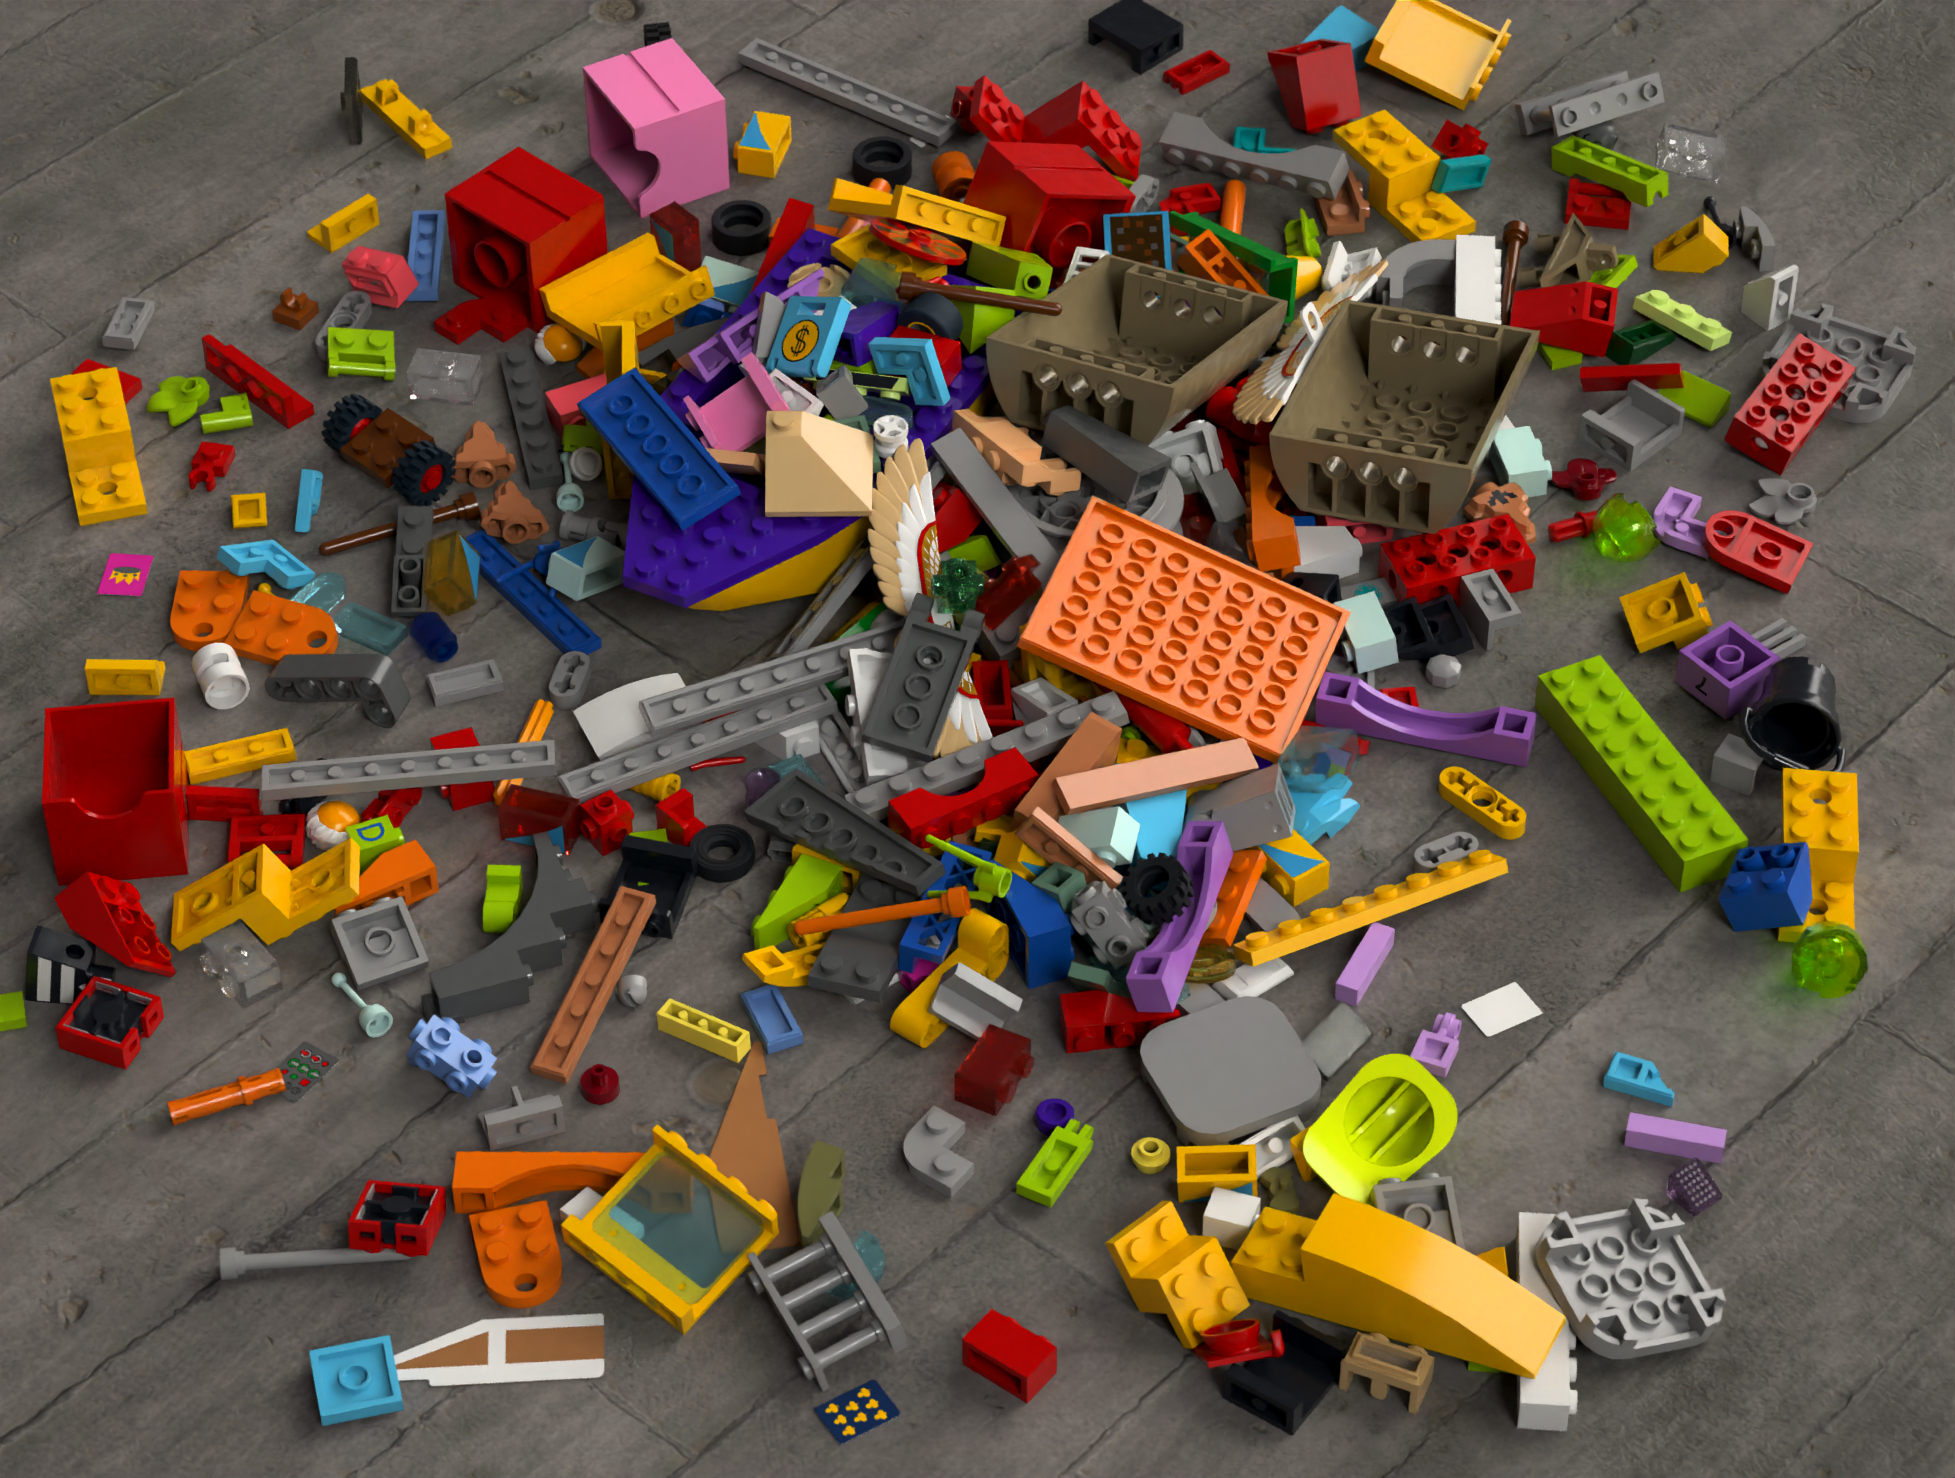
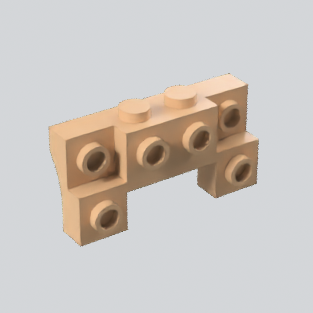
M969 409L954 410L951 430L954 431L961 428L1004 485L1019 484L1032 487L1038 484L1047 494L1054 496L1064 495L1065 492L1080 489L1082 471L1077 468L1066 469L1067 461L1062 457L1040 460L1042 447L1028 437L1029 429L1026 427H1015L1014 423L1010 422L1007 416L983 417Z

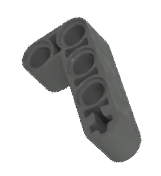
M382 654L284 655L264 684L270 696L283 702H361L371 722L383 728H392L396 724L411 699L397 666L389 657Z

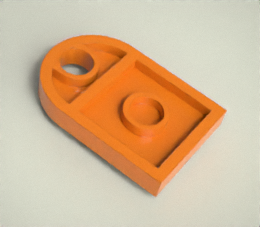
M180 570L170 616L171 632L176 643L185 649L196 652L212 643H224L246 605L250 575L237 576L229 570ZM201 633H210V635L205 637L197 636Z
M253 590L224 643L230 645L237 656L276 666L279 660L288 654H334L338 645V632L331 616L320 608ZM322 638L327 640L321 647H310L311 642L316 639Z
M547 1200L469 1215L470 1228L484 1288L494 1301L510 1308H531L548 1301L557 1293L563 1280V1268ZM524 1283L536 1285L534 1289L526 1292L516 1289Z

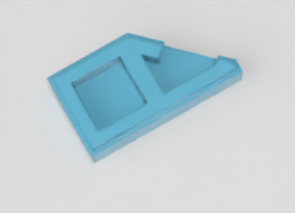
M310 469L301 470L295 532L308 533L311 528V516L317 513L320 506L322 472Z
M1615 1051L1604 1077L1603 1087L1672 1107L1674 1102V1092L1663 1083L1659 1077L1660 1072L1653 1062Z

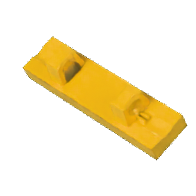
M385 78L372 86L359 89L360 100L423 158H431L452 148L451 137L433 122L429 112L425 109L420 110L400 92L398 84L392 79L388 81Z

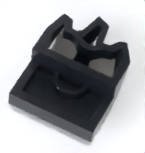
M1451 593L1422 604H1418L1416 597L1413 596L1390 605L1384 611L1396 637L1398 658L1429 661L1431 657L1440 654L1454 657L1474 649L1472 639Z

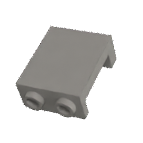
M1633 379L1628 383L1627 396L1605 413L1599 415L1589 409L1581 415L1578 441L1631 472L1682 434L1685 410L1680 405Z

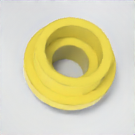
M1154 1137L1143 1138L1132 1146L1131 1159L1139 1171L1145 1174H1156L1161 1172L1168 1164L1170 1148L1161 1139Z

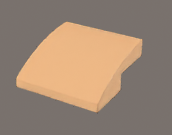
M705 448L726 473L765 477V454Z

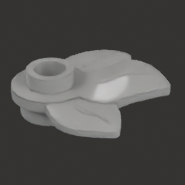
M1773 478L1759 479L1758 485L1765 496L1749 505V509L1760 517H1774L1777 524H1793L1799 521L1804 513H1808L1816 507L1817 497L1814 494L1813 488L1804 483L1791 484L1787 480Z

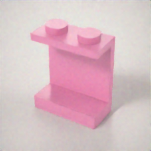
M752 352L740 359L749 375L701 408L696 405L689 395L683 398L690 410L685 416L696 431L702 430L704 435L699 439L705 448L742 452L766 436L767 411H791L768 372Z

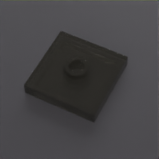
M356 57L345 58L344 92L340 93L341 109L347 113L350 145H361L363 142V102L358 60Z

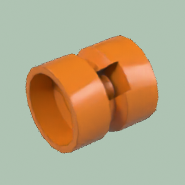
M958 151L946 152L940 155L931 167V174L940 197L956 202L966 197L975 174L967 155Z

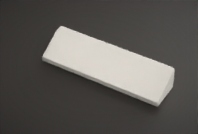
M837 702L838 712L815 721L819 726L820 748L849 794L867 786L862 761H859L857 748H852L850 742V728L853 724Z

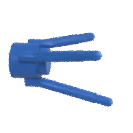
M555 540L550 544L539 545L537 547L539 552L535 557L496 577L495 582L498 584L531 568H536L539 573L547 576L551 553L563 549L560 546V542ZM550 586L548 596L554 598L557 590Z

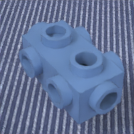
M433 1015L428 1023L421 1019L408 1037L413 1041L412 1046L406 1053L409 1064L430 1071L446 1082L450 1089L463 1094L467 1098L471 1097L477 1087L485 1090L497 1073L492 1068L497 1058L491 1054V1047L483 1040H470L460 1033L459 1025L451 1018L442 1017L440 1019Z

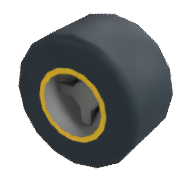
M925 292L918 297H912V300L908 301L898 315L896 328L898 325L957 340L963 329V320L959 310L949 299L937 293Z

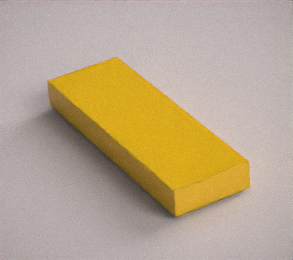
M288 728L184 751L190 785L261 769L262 765L282 764L297 760Z

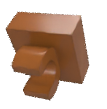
M290 287L280 295L281 302L272 310L273 321L297 330L304 328L319 313L318 302L308 299L306 293L303 292L300 295L293 294Z

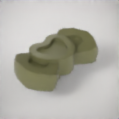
M1272 1167L1261 1175L1260 1182L1269 1189V1200L1271 1201L1268 1206L1269 1208L1297 1214L1301 1204L1296 1198V1191L1293 1189V1175L1290 1170Z

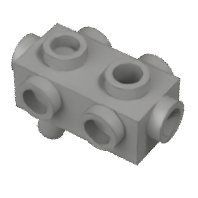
M1104 880L1102 882L1092 881L1074 895L1071 909L1073 915L1070 916V920L1080 935L1088 933L1096 943L1092 947L1101 963L1107 964L1110 962L1115 969L1122 965L1130 968L1136 952L1147 948L1149 933L1143 922L1137 917L1133 919L1125 909L1127 907L1126 902L1117 889L1113 888L1111 890ZM1122 941L1125 945L1119 948L1115 942Z

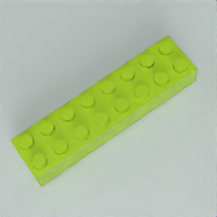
M1598 655L1538 675L1535 708L1677 890L1681 893L1727 877L1737 850L1748 847L1749 839L1602 656Z

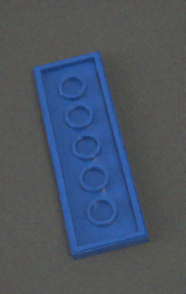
M635 367L577 403L583 416L681 531L741 494L738 485Z

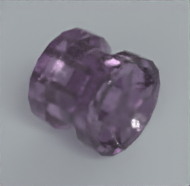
M757 768L746 775L745 790L747 792L745 795L747 807H750L781 781L776 771L769 768Z

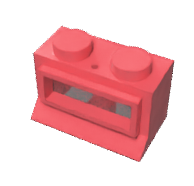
M357 246L341 264L345 270L346 277L353 287V291L367 293L370 296L371 303L398 309L419 285L402 255Z

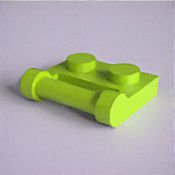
M328 327L327 377L338 378V374L384 377L386 381H394V331Z

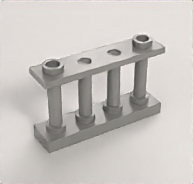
M1618 71L1515 104L1521 135H1530L1553 127L1555 137H1559L1664 103L1665 99L1659 72H1652L1629 80L1627 71Z
M833 1211L818 1218L823 1230V1234L818 1236L819 1241L764 1269L755 1252L747 1255L753 1269L747 1273V1276L757 1295L763 1292L766 1294L802 1356L797 1359V1362L807 1381L815 1378L822 1392L829 1389L823 1368L876 1340L880 1343L887 1340L894 1354L909 1346L900 1321ZM825 1255L829 1258L833 1255L837 1257L839 1262L835 1264L836 1268L782 1297H780L773 1285V1282ZM842 1283L845 1286L852 1283L856 1291L852 1292L853 1297L800 1325L796 1324L789 1312ZM859 1311L862 1314L870 1312L873 1319L869 1321L870 1325L816 1354L813 1353L806 1339Z

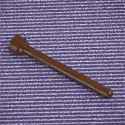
M1518 220L1510 221L1504 226L1502 237L1503 242L1508 248L1500 300L1501 325L1509 326L1520 249L1527 244L1529 237V227L1524 222Z
M905 271L901 273L898 298L912 300V297H918L922 293L933 292L949 300L1049 316H1059L1062 313V306L1055 302L924 282L921 277H916V273Z
M473 492L459 495V499L454 500L452 505L433 510V524L457 517L459 520L465 519L466 521L480 518L478 502ZM397 521L323 542L319 546V552L324 556H328L397 535Z

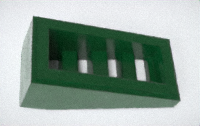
M1654 320L1643 322L1612 332L1605 356L1619 365H1636L1674 342L1676 335Z

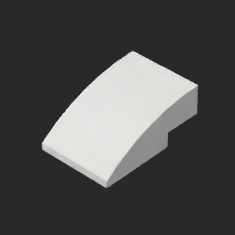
M678 673L654 676L626 684L587 702L573 711L601 761L706 722L705 720L657 736H651L639 710V701L686 687Z

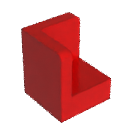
M685 788L680 789L655 805L657 829L665 828L667 839L673 844L689 847L694 835L703 828L708 827L694 816L693 795Z

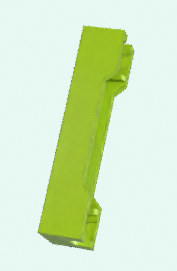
M1574 135L1551 147L1552 170L1570 177L1578 174L1621 191L1628 200L1644 207H1649L1653 204L1656 193L1662 199L1668 196V172Z

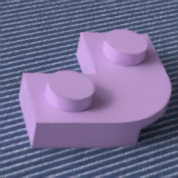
M1670 486L1654 512L1653 529L1655 534L1669 546L1707 558L1709 554L1702 544V533L1706 523L1693 519L1701 507L1702 497Z

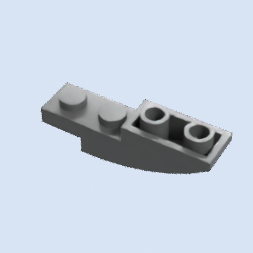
M433 506L398 507L396 555H394L392 616H427L434 559Z

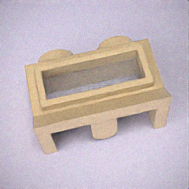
M1357 1332L1346 1357L1341 1360L1339 1389L1347 1391L1356 1373L1371 1378L1370 1393L1376 1399H1385L1390 1385L1410 1391L1408 1412L1417 1414L1433 1379L1435 1357L1428 1355L1425 1349L1417 1345H1410L1406 1348L1391 1343L1381 1333L1372 1332L1367 1335Z

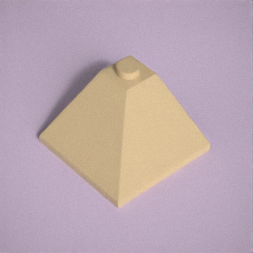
M767 411L765 517L872 516L873 434L804 411Z

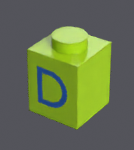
M388 815L345 827L347 839L352 838L360 846L359 876L382 853L405 844L401 829L393 827Z

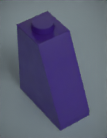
M875 301L850 310L833 360L855 367L863 366L872 360L873 357L868 344L875 337L891 336L896 329V321L900 314L899 307L882 301Z

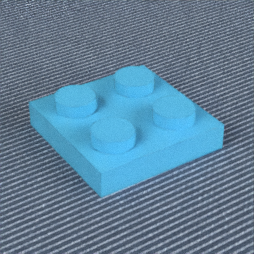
M390 1335L309 1351L322 1426L404 1410Z

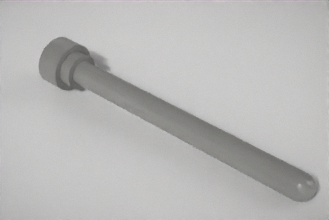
M236 1247L220 1248L221 1280L238 1279V1275H246L247 1270L408 1260L411 1257L396 1253V1249L387 1248L379 1253H367L364 1250L336 1248L245 1255V1251H237Z

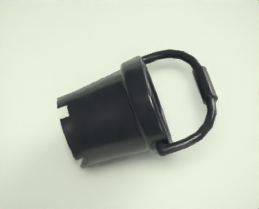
M1803 656L1787 657L1776 662L1771 667L1770 674L1767 677L1765 676L1759 702L1751 708L1743 707L1741 710L1739 725L1742 738L1751 750L1764 759L1762 763L1774 770L1783 771V768L1816 770L1825 766L1837 754L1836 765L1830 771L1842 772L1845 766L1846 750L1840 746L1842 737L1839 716L1835 709L1836 685L1834 676L1822 663H1820V668L1815 665L1809 664L1810 658Z

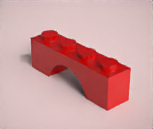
M1014 747L984 760L982 782L967 793L956 796H942L920 787L889 800L888 827L920 849L930 848L934 845L925 840L926 835L946 840L1015 810L1037 782L1039 775L1019 750Z

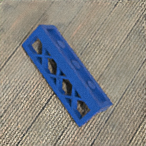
M951 840L949 844L984 861L992 860V852ZM945 851L940 862L943 863L946 874L925 891L921 900L933 899L927 896V892L930 890H948L955 887V884L958 883L966 886L968 891H977L978 887L974 886L973 883L977 868L974 867L963 871V861L959 857ZM941 913L912 917L899 944L898 970L913 973L920 958L942 964L958 932L963 917L952 918L938 923ZM936 935L941 942L938 949L926 946L930 936Z

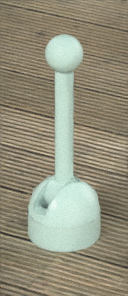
M563 452L560 455V462L564 465L565 484L559 487L556 500L558 508L563 512L567 510L576 512L582 508L584 496L582 489L577 484L572 483L569 468L571 453Z
M338 972L332 976V984L335 987H341L360 1008L359 1023L368 1036L375 1038L384 1035L392 1026V1015L379 1004L366 1005L346 983V976L343 973Z

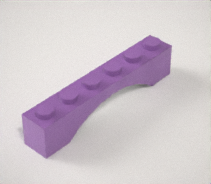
M1324 672L1316 697V723L1336 730L1527 767L1534 742L1536 713L1503 706L1471 713L1431 711L1390 698L1372 688L1360 678L1331 672Z
M1188 821L1177 849V861L1181 863L1193 882L1194 896L1188 897L1191 904L1188 908H1182L1184 914L1180 917L1174 915L1173 922L1167 923L1164 921L1159 934L1152 944L1144 950L1136 952L1126 976V982L1137 1012L1173 1013L1233 857V851L1223 821Z

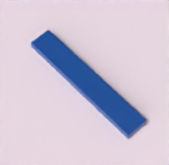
M481 529L463 538L480 557L479 574L563 654L579 651L588 655L602 648L601 638L556 596L550 598L548 596L549 589L528 570L498 584L495 582L496 577L521 565V563L492 536L487 535L485 529ZM459 540L455 542L456 552L467 562L462 542Z

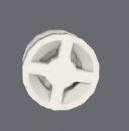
M887 415L875 421L873 425L874 436L876 437L874 444L878 456L894 459L896 449L902 444L906 446L908 451L909 446L906 437L908 435V423L905 419L895 415Z

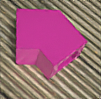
M920 958L913 973L899 970V982L908 992L912 993L941 964Z

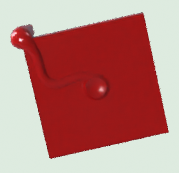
M1241 1319L1214 1325L1200 1332L1205 1344L1196 1346L1192 1349V1352L1208 1368L1248 1360L1278 1358L1284 1354L1285 1350L1280 1329L1269 1332L1271 1344L1265 1337L1259 1334L1260 1322L1258 1319Z

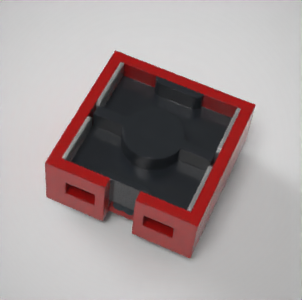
M93 976L55 1027L59 1048L126 1070L141 1050L140 1040L144 1037L150 1038L164 1018L161 997Z
M368 1180L348 1220L349 1249L364 1250L367 1253H379L387 1248L396 1249V1253L408 1257L428 1256L447 1214L446 1188L444 1186Z

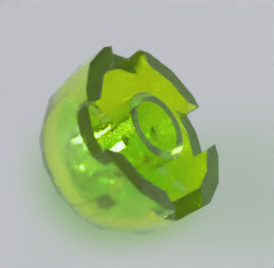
M1616 493L1605 501L1598 509L1593 520V535L1595 537L1594 544L1596 549L1604 557L1609 556L1619 562L1629 563L1642 560L1659 547L1661 540L1655 539L1652 533L1657 526L1649 513L1636 500L1631 504L1624 500V493Z
M1822 921L1807 927L1797 937L1791 953L1792 974L1799 986L1803 989L1805 986L1810 991L1821 992L1820 997L1825 999L1840 998L1854 992L1857 984L1863 979L1864 974L1868 970L1867 949L1860 935L1847 924L1836 921Z

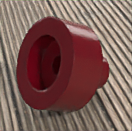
M596 1064L587 1069L581 1076L582 1096L589 1103L603 1105L612 1102L618 1097L620 1092L619 1076L614 1069L602 1064Z

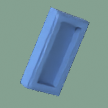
M767 985L740 994L741 1004L767 1054L803 1044V1034L778 986Z

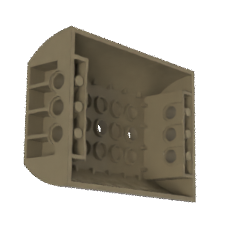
M1106 254L1041 299L1042 301L1059 303L1062 306V313L1059 316L1023 312L986 338L989 375L997 399L1010 422L1023 425L1029 431H1045L1043 430V423L1046 416L1053 410L1069 405L1149 446L1252 366L1269 350L1282 328L1288 301ZM1155 292L1160 296L1161 300L1156 297ZM1185 300L1189 302L1191 308L1186 305ZM1215 308L1220 311L1221 316L1216 313Z
M1345 299L1269 434L1272 461L1283 488L1300 511L1311 512L1318 516L1328 515L1345 518L1352 522L1374 523L1386 528L1396 527L1413 530L1420 534L1437 533L1448 524L1462 506L1535 356L1540 331Z

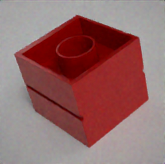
M987 141L963 204L1005 216L1006 221L1000 247L1037 254L1053 268L1049 288L1053 289L1054 283L1059 281L1063 270L1070 267L1077 246L1105 250L1103 214L1129 213L1136 195L1078 145ZM957 244L966 252V258L969 259L971 245ZM1083 257L1082 261L1092 263L1098 261V259Z
M519 146L445 193L454 284L479 299L499 301L526 317L527 328L536 333H539L544 326L555 322L547 317L539 288L608 253L603 195Z
M175 697L45 708L42 807L59 886L70 885L86 871L108 876L119 881L189 874V815L185 798L189 779Z

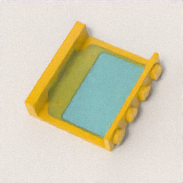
M656 1125L652 1129L654 1145L582 1220L571 1214L561 1224L566 1244L681 1334L685 1335L750 1265L747 1255L755 1252L756 1256H758L779 1234L776 1210L763 1199L757 1201L747 1193L746 1187L733 1176L727 1178L720 1173L715 1163L703 1153L695 1154L687 1147V1143L678 1133L672 1130L667 1132L659 1125Z

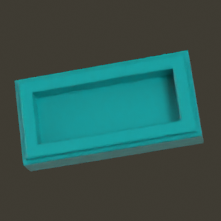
M1482 154L1440 160L1431 188L1437 193L1483 187L1492 159Z

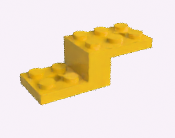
M1385 109L1333 130V141L1369 172V205L1412 243L1432 239L1456 240V235H1468L1475 232L1476 221L1447 195L1437 193L1431 188L1441 158Z
M117 367L51 378L50 383L80 526L148 514ZM93 397V399L91 400H83L85 398ZM105 492H114L109 495H103Z
M1783 768L1781 777L1782 832L1780 844L1807 843L1809 847L1813 899L1809 910L1818 909L1824 914L1815 915L1808 911L1803 925L1777 928L1778 941L1853 947L1855 939L1854 878L1859 855L1857 773ZM1814 799H1821V800L1826 801L1827 803H1826V804H1817V803H1814L1813 800H1814Z
M349 838L290 871L263 843L174 893L171 943L179 951H182L193 944L201 943L207 936L216 931L230 927L240 918L267 945L290 936L295 930L310 922L319 920L324 914L341 905L350 903L355 897L359 896L360 846L352 838Z

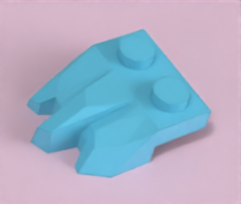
M1340 773L1326 779L1324 774H1312L1285 780L1296 807L1293 829L1310 845L1324 833L1329 838H1332L1349 823L1360 807L1359 803L1351 798L1342 799L1353 783L1347 776Z

